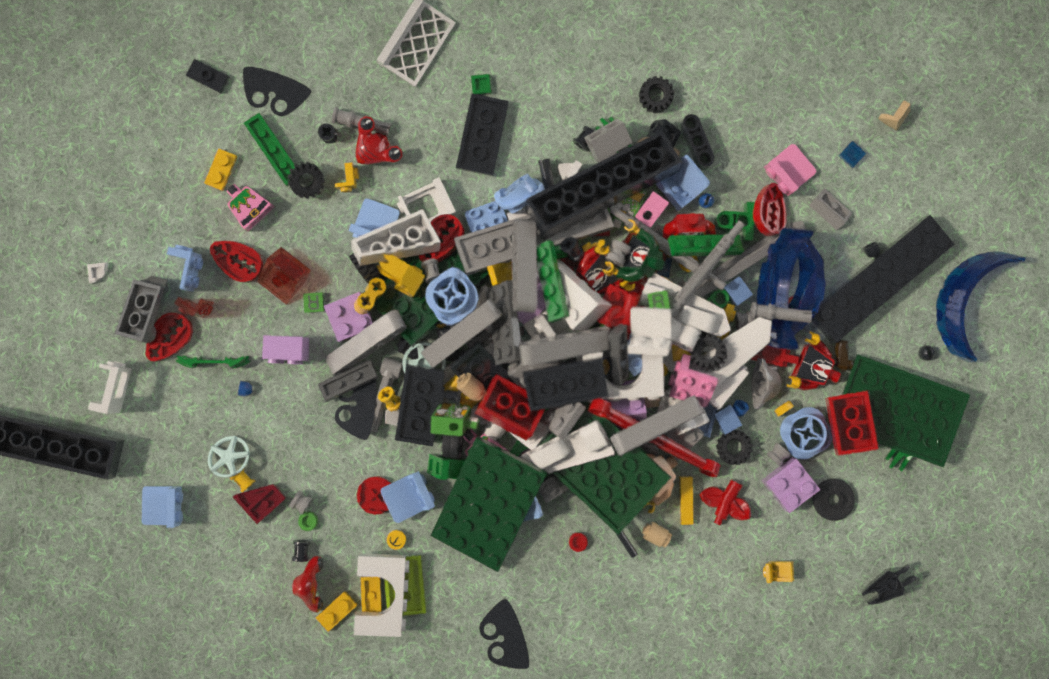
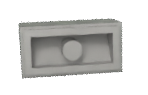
M825 188L809 204L813 210L836 230L841 228L853 214Z

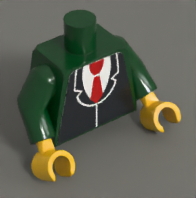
M629 219L633 223V227L628 229L624 226V228L630 233L635 232L637 235H633L628 244L631 250L629 254L625 255L624 265L617 266L618 269H615L611 262H605L606 266L612 268L609 271L602 270L607 276L615 274L617 278L628 282H635L643 279V277H652L655 270L663 268L664 261L661 259L663 253L658 250L659 244L655 236L643 228H638L637 224Z

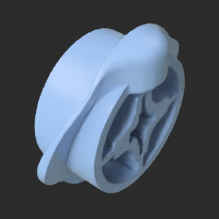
M525 174L509 187L501 188L495 192L494 198L500 208L508 209L513 214L526 206L527 198L545 190V188L538 179H532L529 174Z
M451 267L430 282L426 289V301L442 323L452 326L475 310L478 304V292L463 271ZM458 284L466 288V295L459 292ZM438 298L445 301L446 309L439 307Z
M802 408L796 413L787 416L780 426L782 440L785 442L790 454L798 459L813 457L815 454L826 450L832 441L831 428L827 424L824 415L816 408ZM808 417L804 426L800 428L793 426L798 419ZM813 420L819 423L822 430L821 435L813 431ZM808 428V431L815 435V437L810 435L804 438V435L797 430L806 431ZM791 432L799 435V448L792 442ZM809 440H819L816 446L805 449Z

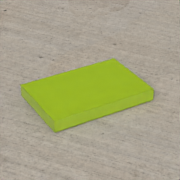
M421 555L406 556L405 561H409V573L405 572L404 580H408V592H404L403 599L407 600V610L402 612V616L425 614L427 611ZM384 579L388 609L394 602L395 590L391 583Z

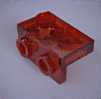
M178 297L174 304L179 306L178 310L187 316L204 318L209 316L214 309L212 307L214 302L201 298L197 304L190 299Z

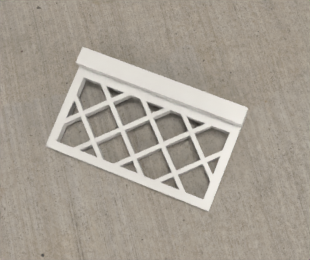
M414 0L377 58L376 63L416 87L456 22L424 2V0ZM424 8L432 13L433 19L422 21L421 12ZM444 20L450 24L446 31L438 32L437 21ZM434 22L436 33L425 35L423 24ZM421 25L423 35L412 37V26ZM437 36V46L428 48L426 37ZM424 38L426 49L415 51L413 40ZM411 41L413 51L402 53L400 46L402 42ZM427 52V62L418 64L416 53ZM413 54L416 65L405 67L403 56ZM400 57L403 67L395 69L389 63L392 58ZM416 67L418 76L413 81L407 77L406 69Z

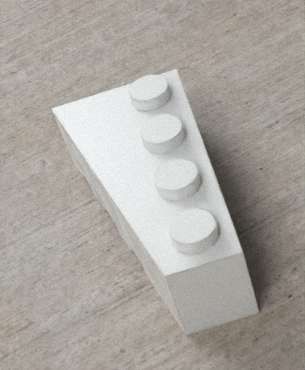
M422 209L352 239L351 246L360 266L387 261L384 255L405 258L440 251V240Z
M557 259L569 317L565 319L572 330H588L612 305L604 301L601 295L593 291L584 280L578 278L575 272L560 259Z

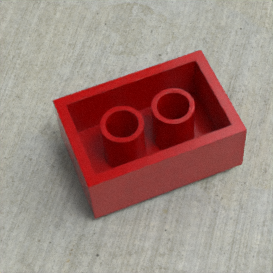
M496 374L491 380L475 414L527 441L532 437L545 409L530 411L526 390Z
M868 391L826 397L835 455L878 450Z

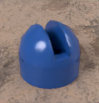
M704 193L699 197L698 202H700L699 205L703 209H709L713 206L714 197L711 194ZM707 196H709L708 204L704 205Z
M240 381L238 396H249L252 393V385L249 382Z
M736 400L732 406L738 417L744 416L749 410L748 404L743 400Z

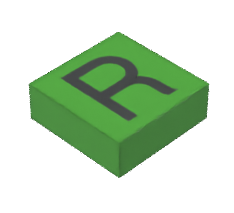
M667 290L647 294L649 308L670 309Z
M322 292L303 293L304 313L324 312V294Z

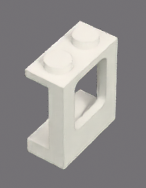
M440 177L432 180L433 183L403 197L401 195L398 196L400 201L397 203L401 213L405 212L406 216L410 215L407 207L408 204L426 195L432 196L438 209V214L428 219L430 222L442 214L453 216L457 214Z
M107 361V364H99L100 368L108 369L110 372L102 401L89 402L88 410L105 414L121 412L132 370L125 367L126 363ZM120 373H121V377H120L118 389H117V392H116V396H115V398H114L115 391H116V387H117V383H118V379H119V375H120Z

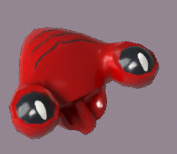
M365 116L361 118L358 123L359 137L355 151L357 163L368 165L400 161L403 156L402 149L398 146H391L389 148L390 144L386 135L377 132L371 133L375 127V121L372 117Z
M314 556L308 561L303 573L297 576L292 584L293 594L299 597L310 611L318 613L324 605L320 596H316V573L320 572L324 566V561L319 556Z

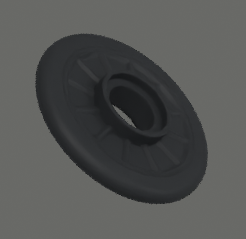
M833 478L827 479L818 485L820 490L813 495V505L821 517L837 521L851 513L855 504V496L852 488L846 482ZM833 494H836L839 498L838 503L835 505L829 503V497Z

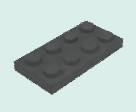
M507 280L488 288L487 300L491 298L502 313L499 318L491 323V338L494 345L493 356L496 365H504L521 359L517 311L513 310L512 280Z

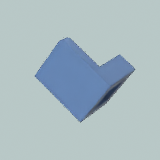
M741 277L735 278L722 289L729 294V300L734 306H738L753 295Z
M729 404L714 414L722 434H727L742 426L734 409Z

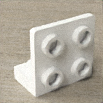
M632 307L631 340L628 345V354L668 356L672 346L671 309Z

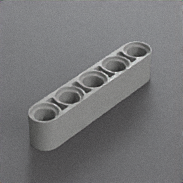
M514 219L512 224L513 310L518 312L534 313L537 307L536 223L534 220Z
M490 298L424 349L421 354L433 368L502 315L501 311Z
M398 310L388 312L326 356L325 360L333 376L352 368L407 328Z
M598 327L520 343L522 365H535L611 349V342L609 341L611 328Z
M693 395L613 435L610 439L620 456L705 412L696 395Z

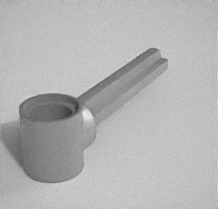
M388 357L384 358L380 368L383 378L378 394L383 388L392 387L394 379H399L403 362ZM378 394L371 432L378 431L386 406L385 403L378 399Z

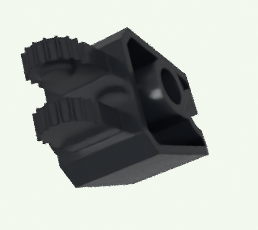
M908 564L895 571L885 569L861 592L862 596L872 591H877V595L867 601L868 605L883 603L904 595V587L917 579L915 575L909 576L901 582L897 578V576L910 569Z

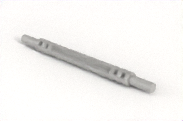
M615 206L610 213L626 223L625 226L631 229L633 227V223L629 221L631 219L637 224L638 228H643L654 235L659 244V249L691 272L695 273L701 265L691 256H672L669 243L665 238L633 216L629 217ZM709 273L705 278L721 290L726 285L725 282L712 273Z
M738 221L728 235L725 234L670 302L671 317L678 313L734 243V238L745 226L744 223Z

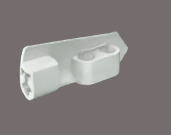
M654 273L652 277L648 278L640 301L645 307L649 308L647 294L667 290L670 304L682 287ZM692 294L678 313L671 317V319L684 325L715 334L719 337L731 330L725 311L695 294Z
M759 317L723 339L722 341L728 353H726L727 359H724L725 364H720V369L716 367L714 368L715 371L711 372L708 369V372L703 369L700 370L693 361L689 363V369L716 377L718 383L715 389H717L770 343L772 321ZM713 348L703 354L702 357L704 359L713 358L716 349Z
M596 420L566 435L564 440L556 437L522 454L521 459L547 473L613 455L615 451L602 425Z

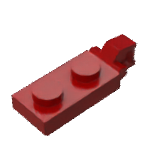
M767 344L750 360L757 361L758 358H761L767 364L787 367V362L798 364L799 357L789 355L790 350L787 348Z

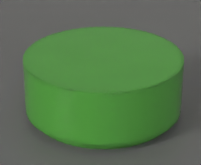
M306 511L303 515H300L298 524L302 530L311 531L318 525V517L314 512Z

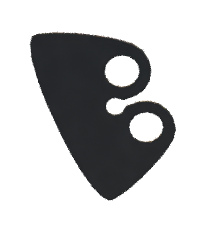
M257 67L243 68L245 95L248 103L255 108L266 106L269 101V93L274 92L275 97L270 103L271 111L277 116H286L297 109L311 94V90L306 85L287 76ZM256 92H261L264 95V101L260 104L253 102L252 96ZM278 100L286 102L287 108L285 111L279 112L275 109V103Z
M376 379L354 389L353 394L348 398L342 395L338 397L343 402L354 400L356 401V406H340L335 412L336 423L346 432L362 440L369 438L373 425L376 404ZM346 409L350 411L351 417L348 421L344 422L340 420L339 413Z
M503 599L487 613L479 626L480 634L487 640L497 639L499 635L504 637L503 642L496 641L488 647V658L499 666L527 669L529 668V654L519 620L509 601ZM488 623L494 624L496 627V632L490 636L484 632V626ZM498 646L503 649L504 654L500 659L492 656L491 652L494 647Z

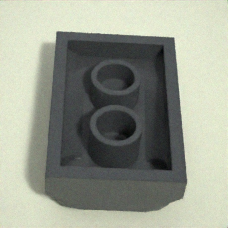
M155 276L139 281L133 279L115 331L116 335L143 343H151L155 339L157 332L153 325L168 281L167 279Z

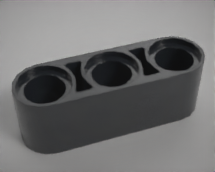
M688 114L681 122V131L695 164L699 169L704 170L709 168L714 162V153L700 119L695 114ZM686 121H692L695 127L688 128L686 126ZM699 138L702 141V145H694L693 139ZM700 156H707L709 163L703 164L700 161Z

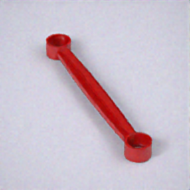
M603 399L592 400L589 411L596 416L608 418L624 429L639 423L634 418L611 408L612 405ZM662 434L648 441V443L656 445V447L699 468L702 474L709 477L718 476L721 467L718 462L702 458Z

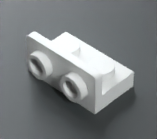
M538 314L523 325L531 338L537 334L541 339L556 336L543 315Z

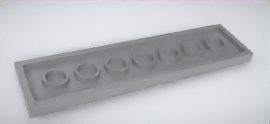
M605 209L546 240L543 239L536 227V246L548 240L553 241L554 247L560 246L561 242L567 237H574L578 241L612 230L614 225L608 210ZM526 215V216L517 218V219L532 220L531 217H530V215ZM514 220L454 238L466 275L486 270L488 266L498 263L512 262V224Z

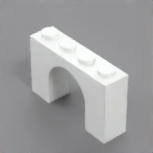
M707 346L702 350V353H707L714 347ZM671 347L669 355H663V363L667 366L669 372L675 374L674 367L676 361H673ZM743 365L715 389L709 403L720 411L749 373L746 371L748 368Z
M602 351L582 355L583 360L601 357L603 363ZM642 354L641 373L631 384L618 386L606 378L609 397L599 399L619 401L620 398H628V400L635 401L641 397H648L650 400L664 397L663 355Z
M359 553L357 576L386 579L395 590V599L392 605L384 611L356 612L354 635L401 637V631H405L406 619H402V612L407 610V600L403 599L404 592H408V580H404L405 572L409 573V561H405L406 555Z

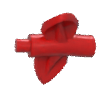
M627 292L623 307L620 305L610 307L604 318V322L611 327H616L618 324L626 325L627 340H629L631 334V308H647L645 306H638L640 294L635 292Z
M730 480L724 491L712 486L700 493L701 500L707 506L717 508L715 511V524L721 526L723 520H727L729 515L737 520H749L751 518V509L748 502L736 497L743 485Z

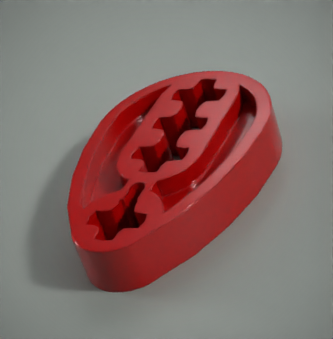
M774 182L764 186L759 192L753 209L754 223L758 230L766 236L779 234L786 227L784 197L778 184Z
M450 214L439 215L430 222L438 238L443 239V243H440V251L426 254H431V259L438 260V263L446 259L457 249L454 238L465 234L461 222ZM449 223H451V224L454 223L455 227H454V228H452V227L449 228V227H448V224H449ZM448 231L449 235H443L442 232ZM425 254L419 255V259L422 262L429 259L425 257Z
M215 241L211 244L210 253L214 261L232 279L248 283L257 279L261 274L263 260L255 249L233 241ZM222 245V250H224V252H226L227 255L222 253H218L217 255V250H215V248L221 247ZM239 255V260L245 261L247 259L246 263L250 266L255 264L257 271L249 274L250 270L243 267L241 269V264L236 262L233 264L232 257Z
M170 312L162 315L154 324L157 332L156 337L151 343H146L145 355L148 360L158 362L182 350L189 343L193 335V327L190 320L180 313ZM183 319V327L176 328L178 333L170 336L171 342H164V335L171 333L170 327L175 328L177 326L176 320ZM159 348L157 352L159 356L152 357V349L157 350Z

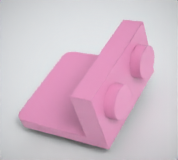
M795 144L788 146L764 166L767 175L775 180L779 189L787 196L795 192L816 173L814 166Z
M683 354L681 361H676L674 367L675 375L671 374L668 383L671 386L669 396L685 400L696 395L700 405L707 407L717 386L718 379L689 369L691 357Z

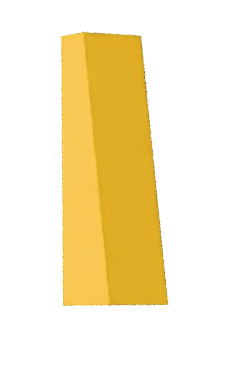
M679 476L681 525H693V477Z

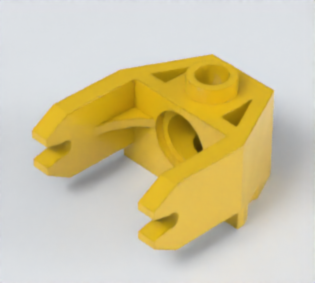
M384 255L387 261L380 262V265L376 266L379 273L396 283L394 289L409 297H413L425 278L422 274L423 271L416 266H410L394 255Z

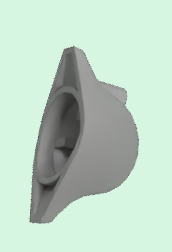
M761 358L757 359L751 378V391L755 409H761L768 400L774 398L780 392L782 385L781 377L776 372L777 367L775 365H767L765 360Z

